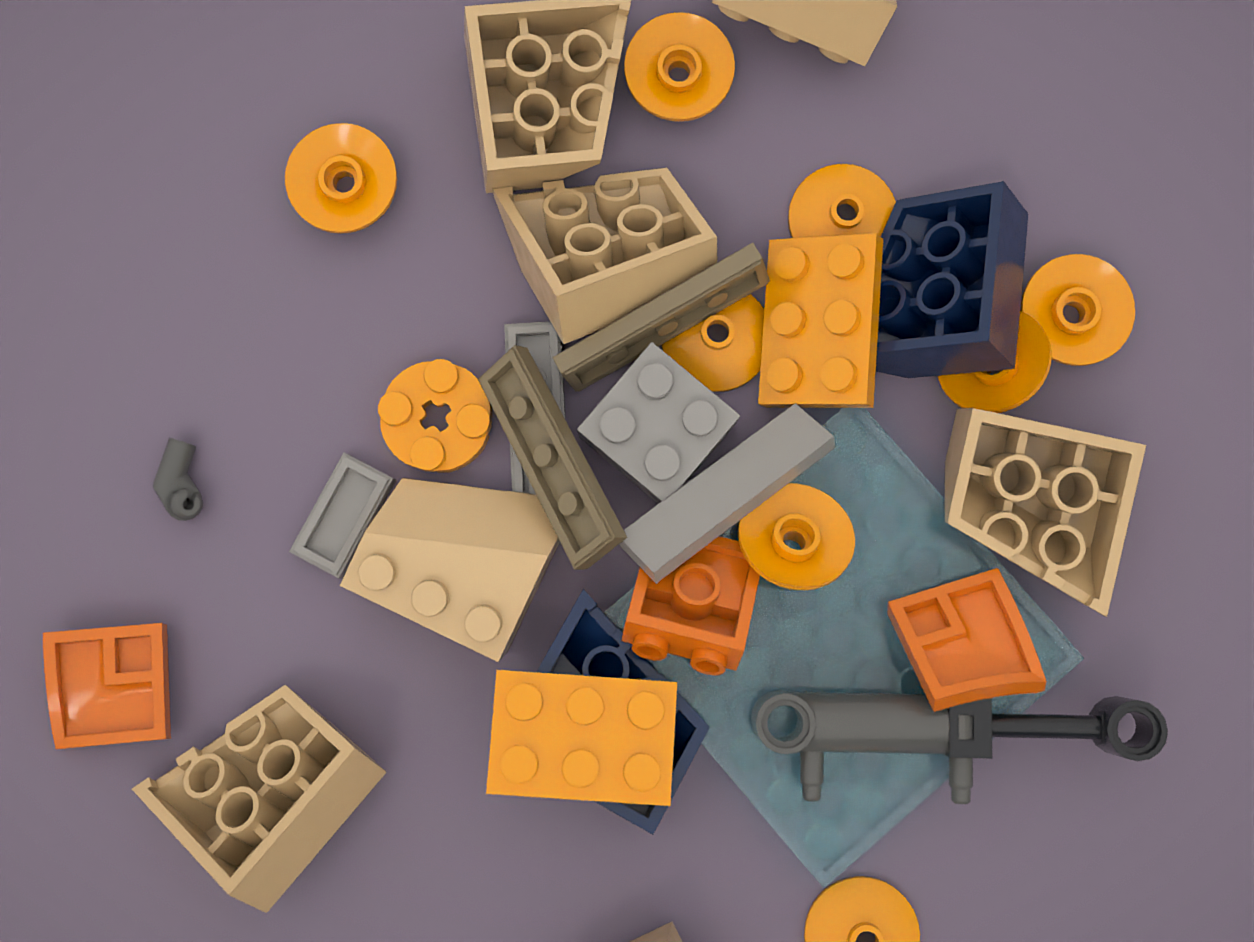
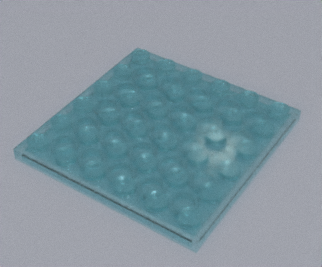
M842 408L822 425L834 436L835 449L790 482L811 486L823 491L836 500L850 518L855 533V549L853 557L844 573L834 582L813 590L783 588L760 576L745 650L736 671L726 668L725 673L721 675L703 674L690 666L691 659L667 653V657L663 660L647 659L668 682H677L678 693L710 726L701 744L823 888L949 779V757L942 754L824 752V783L821 786V799L819 801H805L802 797V784L800 783V752L787 755L773 752L758 739L752 729L750 719L752 708L761 696L775 690L788 692L925 694L887 615L888 601L995 568L999 569L1018 607L1047 682L1045 691L1039 693L993 697L992 713L1022 714L1085 659L986 546L945 523L944 497L865 408ZM739 521L720 536L739 541ZM784 541L788 547L801 550V547L795 541ZM634 587L604 612L615 626L624 631ZM784 705L772 710L767 722L769 732L777 737L787 736L793 732L797 725V714L793 707Z

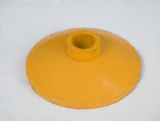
M685 12L664 14L644 24L631 39L624 61L626 83L636 102L647 112L658 118L677 122L698 119L716 109L727 96L732 86L735 72L734 54L724 33L711 21ZM674 68H682L687 71L689 77L684 81L678 82L670 78L669 72Z
M335 123L313 130L295 146L286 165L285 187L292 206L307 223L330 233H351L370 226L389 208L396 192L397 170L389 149L376 134L358 125ZM343 177H352L355 180L353 188L348 192L337 191V183Z
M852 164L829 165L810 174L796 189L789 206V231L792 238L877 233L881 237L896 201L886 183L868 169ZM842 204L852 206L856 212V218L849 221L841 219L837 214V207Z
M1069 254L1047 262L1033 274L1022 295L1021 311L1033 317L1043 327L1051 344L1052 360L1065 365L1086 366L1109 358L1124 345L1134 325L1135 301L1127 281L1111 264L1090 255ZM1069 305L1077 309L1079 313L1077 323H1070L1064 318V306Z
M749 294L663 343L662 350L712 392H725L739 388L752 380L760 371L764 308L754 296ZM713 324L723 325L727 329L728 337L722 342H714L708 337L707 329Z
M1020 311L1015 369L1002 370L994 375H991V371L938 376L940 385L952 402L961 408H976L994 413H1002L1014 409L1029 400L1040 389L1047 378L1052 360L1049 338L1043 327L1033 317Z
M788 483L743 517L738 525L740 548L749 565L761 577L783 588L813 590L824 587L834 582L844 573L854 554L855 533L847 513L831 496L811 486ZM784 541H795L799 544L801 550L788 547Z
M854 876L834 882L817 896L806 917L804 941L856 942V938L860 933L869 931L875 934V942H920V929L912 906L896 888L877 878Z

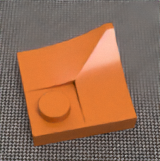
M998 568L888 601L887 615L933 712L993 697L1045 691L1047 681L1033 642Z
M153 623L43 633L46 694L55 749L171 739L167 624Z

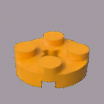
M445 359L417 363L403 370L389 384L386 393L381 397L378 404L380 429L385 443L398 459L408 466L419 470L438 473L457 471L473 462L485 449L489 439L493 411L478 379L467 369L452 364ZM430 404H434L438 408L445 404L450 407L451 412L445 417L449 426L445 430L439 431L435 426H430L427 429L424 428L422 421L427 417L425 409Z

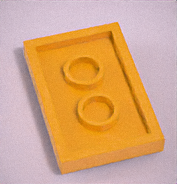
M877 233L769 240L767 273L770 281L766 285L759 405L766 408H789L796 403L800 408H874L883 238Z
M496 670L486 794L670 806L677 682Z

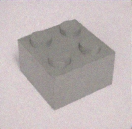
M651 342L577 428V432L581 440L659 504L687 483L736 425L740 415Z

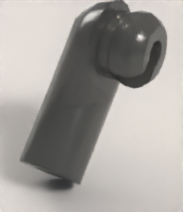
M169 437L153 482V488L171 517L187 521L199 515L203 508L202 496L188 474L197 446Z

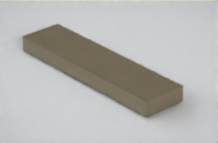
M752 242L552 358L560 373L574 391L580 392L636 360L651 342L656 346H660L767 285L770 280L763 258Z
M514 345L478 378V381L574 570H587L623 542L627 536L528 348Z

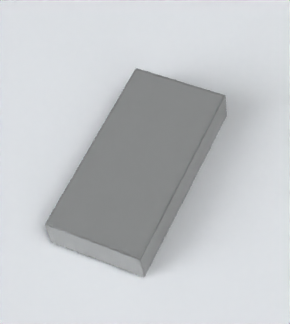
M343 453L289 552L333 576L343 579L364 532L380 511L396 479Z

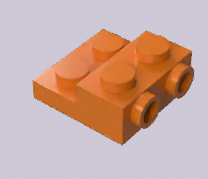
M718 536L658 583H655L640 567L621 641L632 644V651L645 659L663 660L667 657V653L691 659L690 666L703 674L721 675L725 673L726 668L736 671L745 650L760 575L745 559L739 541Z

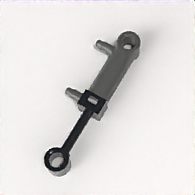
M775 690L767 692L757 700L752 708L750 718L754 733L767 748L773 752L785 755L800 752V783L802 784V797L805 801H819L821 799V786L824 783V752L945 755L949 757L951 800L955 804H968L971 801V788L973 786V758L992 759V737L1092 739L1095 745L1106 753L1134 761L1149 760L1160 753L1166 744L1168 735L1166 719L1158 708L1149 702L1119 696L1102 699L1095 704L1089 715L992 713V698L933 712L925 694L788 692ZM784 705L793 707L797 714L796 728L787 736H773L769 732L767 725L768 717L772 710ZM1131 713L1136 724L1135 733L1130 740L1123 743L1118 735V723L1124 715Z

